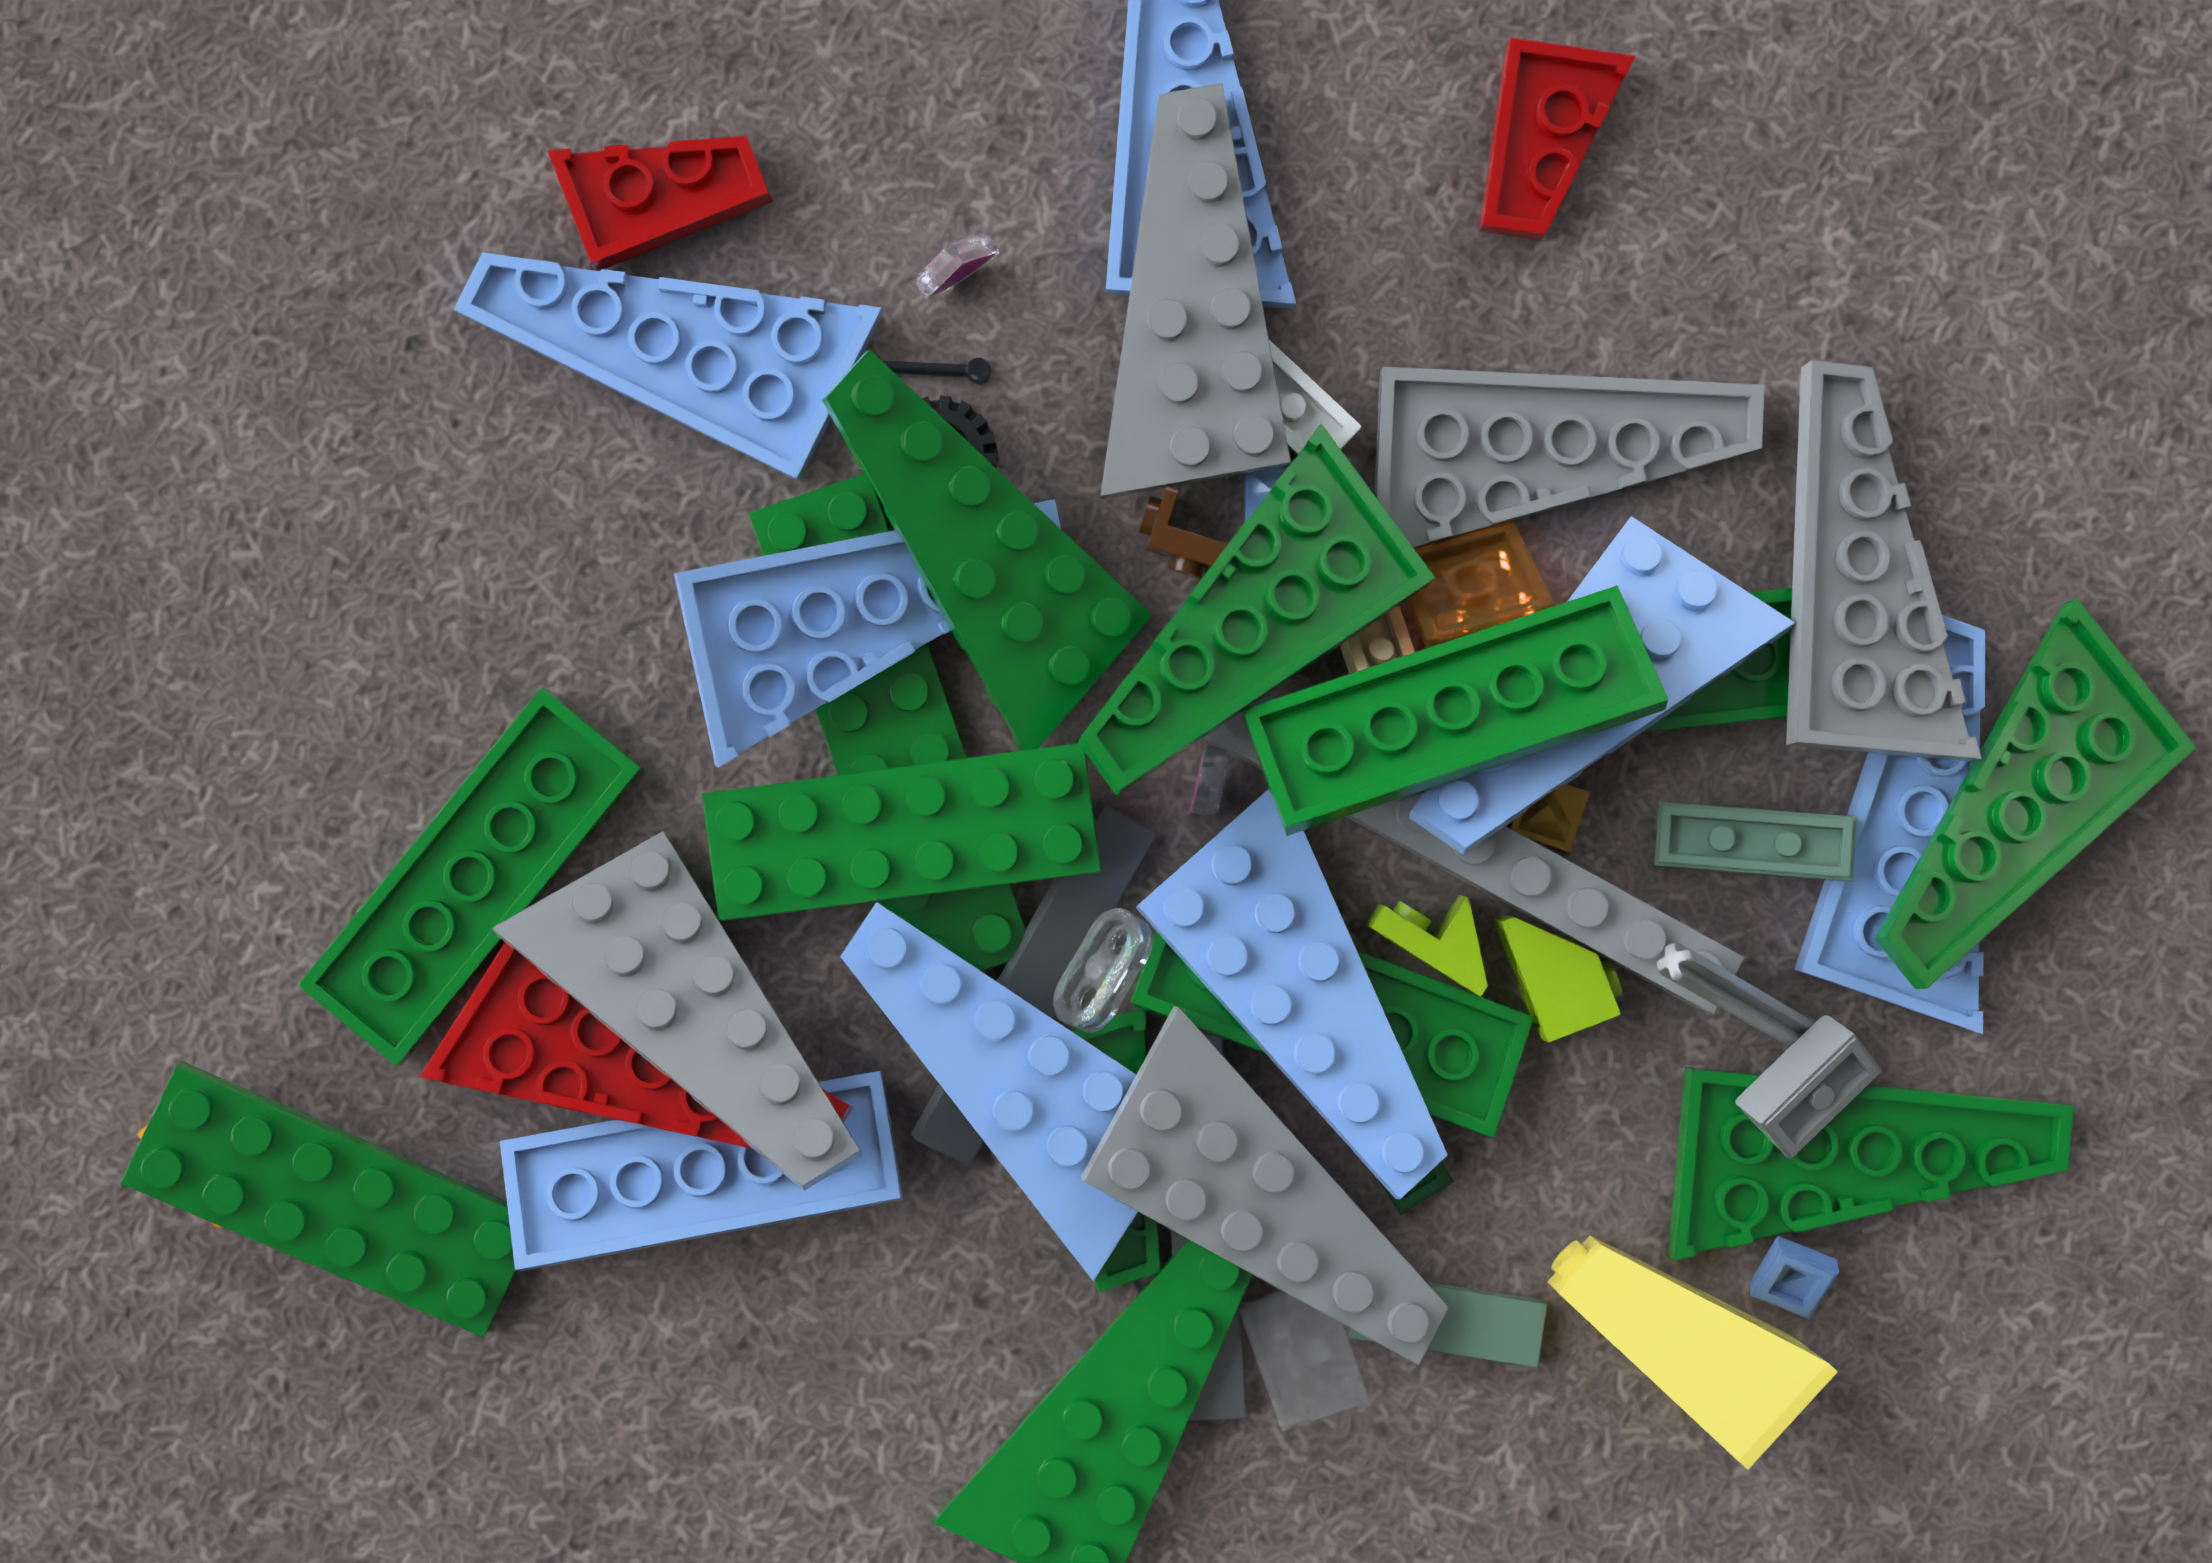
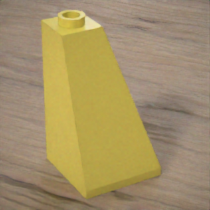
M1591 1235L1582 1244L1576 1240L1567 1245L1559 1253L1551 1266V1269L1556 1273L1547 1282L1747 1470L1750 1469L1838 1372L1827 1361L1792 1335Z

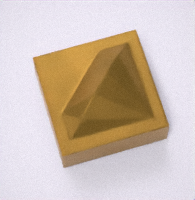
M1568 784L1562 788L1559 786L1530 806L1527 812L1509 823L1508 828L1532 841L1564 852H1570L1590 792Z

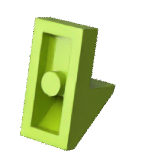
M1457 896L1433 936L1426 932L1432 921L1403 902L1398 901L1393 910L1381 904L1376 906L1365 926L1471 993L1480 997L1483 995L1488 985L1468 897Z

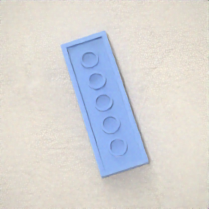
M876 1071L818 1082L822 1089L853 1107L844 1122V1126L859 1148L861 1156L805 1191L754 1149L620 1120H611L500 1141L515 1270H532L903 1200L883 1073Z

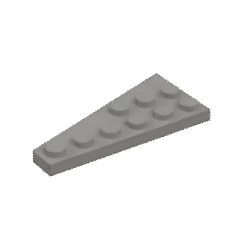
M663 831L492 928L500 939L512 949H516L554 984L559 985L587 1008L589 1013L665 1076L670 1077L708 1112H712L741 1136L744 1142L803 1191L861 1156L859 1148Z

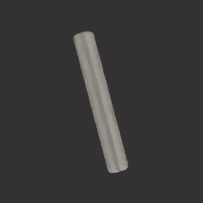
M1678 942L1666 946L1665 957L1657 961L1660 975L1789 1047L1813 1025L1809 1018Z

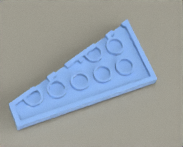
M1128 0L1106 295L1130 296L1159 94L1222 83L1263 307L1295 309L1296 300L1291 282L1288 279L1282 255V245L1265 187L1266 180L1242 87L1240 88L1233 60L1234 53L1228 30L1226 31L1219 0Z
M490 253L481 254L454 308L460 315L798 482L801 481L832 418L822 400L864 354L884 314L882 307L860 304L859 307L827 303L824 299L802 296L798 299L762 294L759 290L659 277V279L627 275L625 272L601 269V271L561 266L555 262Z
M1055 499L1034 503L1061 529ZM898 530L674 573L716 767L719 768L751 746L767 737L775 735L802 716L848 692L914 653L916 649L936 637L951 631L913 563L915 560Z
M1631 516L1568 601L1618 585L1668 697L1666 709L1427 789L1411 809L1409 818L1464 855L1527 812L1530 806L1559 786L1562 788L1581 775L1582 771L1607 753L1610 755L1686 703L1692 695L1712 681L1734 670L1747 657L1768 643L1771 644L1785 635L1795 622Z
M1942 615L1948 635L1943 645L1953 680L1960 679L1966 700L1965 703L1960 704L1969 738L1976 737L1980 750V710L1985 707V630ZM1879 753L1867 754L1847 816L1857 817L1853 881H1824L1794 970L1960 1028L1983 1034V1011H1979V976H1983L1984 952H1979V943L1929 988L1914 989L1874 939L1974 761L1967 762Z
M1268 789L1138 904L1136 909L1393 1197L1401 1199L1448 1154L1304 831L1286 836L1270 790Z
M876 902L840 957L1094 1281L1138 1211L1087 1184L1080 1177L1136 1074Z

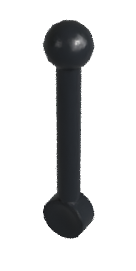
M876 355L895 374L968 377L969 381L978 385L987 382L991 376V367L982 358H974L966 365L885 361Z

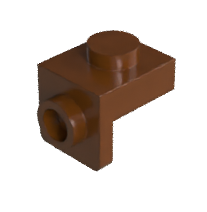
M1167 485L1162 499L1150 496L1139 533L1151 536L1147 551L1171 558L1168 569L1202 579L1228 544L1169 526L1179 489Z

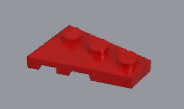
M1510 37L1506 44L1479 232L1542 240L1636 56Z
M747 136L670 141L667 147L630 149L628 144L604 146V151L572 153L570 149L547 150L589 261L596 271H601V269H606L773 202Z

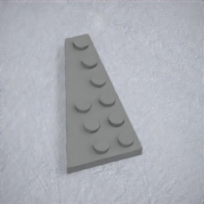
M1222 83L1159 94L1100 499L1166 488L1167 485L1173 487L1289 466L1291 463Z
M1811 360L1801 367L1791 608V620L1795 623L1791 627L1786 745L1967 762L1982 759L1976 737L1969 738L1960 704L1965 703L1966 700L1960 679L1953 680L1943 642L1948 635L1921 540L1914 541L1906 513V508L1911 506L1905 483L1898 484L1888 447L1893 442L1873 367Z
M1382 367L1379 378L1374 495L1413 548L1754 453L1762 449L1765 385Z
M1174 1006L1080 1179L1419 1365L1449 1307L1179 1007Z

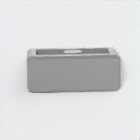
M1824 1015L1737 1098L1736 1104L1762 1133L1791 1160L1882 1070L1853 1032L1832 1017Z

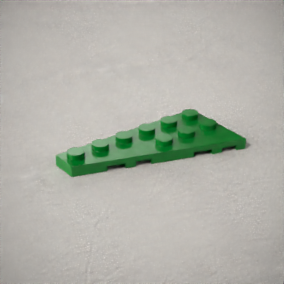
M869 349L822 401L861 471H865L885 507L883 510L893 528L898 530L915 560L913 561L915 567L960 647L966 651L985 684L984 689L995 708L999 709L1014 736L1012 739L1018 750L1038 749L1151 618L1152 614Z
M1322 424L1318 426L1290 466L1285 469L1270 492L1245 521L1190 593L1171 621L1166 624L1135 668L1127 675L1081 735L1078 743L1116 796L1241 713L1243 709L1250 707L1428 587L1435 579V576Z
M2077 598L2062 604L1980 750L1982 759L1973 762L1874 938L1914 989L1929 988L2196 749V746Z
M1685 1067L1668 1257L1676 1261L1696 1256L1695 1253L1724 1246L1729 1248L1754 1243L1753 1240L1789 1231L1798 1233L1892 1211L1893 1207L1918 1201H1936L1951 1197L1950 1194L1983 1186L1996 1187L2066 1171L2069 1166L2074 1106L2058 1102L1868 1084L1790 1160L1736 1104L1737 1098L1761 1074Z
M1188 1239L1161 1267L1160 1272L1152 1277L1150 1283L1125 1310L1123 1309L1110 1323L1107 1330L1089 1350L1081 1355L1018 1424L1017 1429L991 1457L989 1456L978 1468L973 1477L958 1494L935 1516L933 1524L1018 1563H1126L1252 1274Z

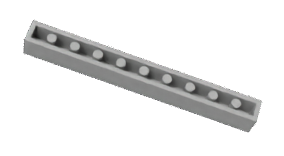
M1266 695L1250 707L1273 700L1274 698ZM1243 711L1204 737L1207 741L1262 770L1243 720ZM1426 790L1346 816L1695 1009L1714 1014L1717 1006L1660 975L1657 961L1665 957V947L1678 942L1734 975L1745 958L1507 826L1464 855L1460 854L1409 818L1411 809Z

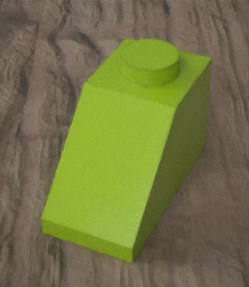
M1501 915L1492 919L1527 1012L1534 1017L1532 1024L1538 1038L1552 1042L1621 1015L1615 998L1622 996L1623 992L1618 976L1609 960L1601 962L1598 954L1515 917Z

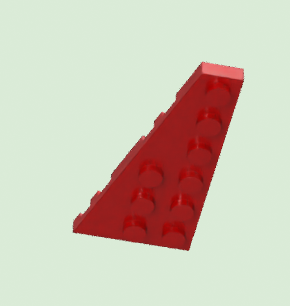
M506 943L503 944L419 1076L447 1084L753 1149L743 1141L741 1136L712 1112H708L688 1092L670 1077L660 1072L590 1014L587 1008L559 985L554 984L534 964ZM822 1089L844 1124L853 1107Z

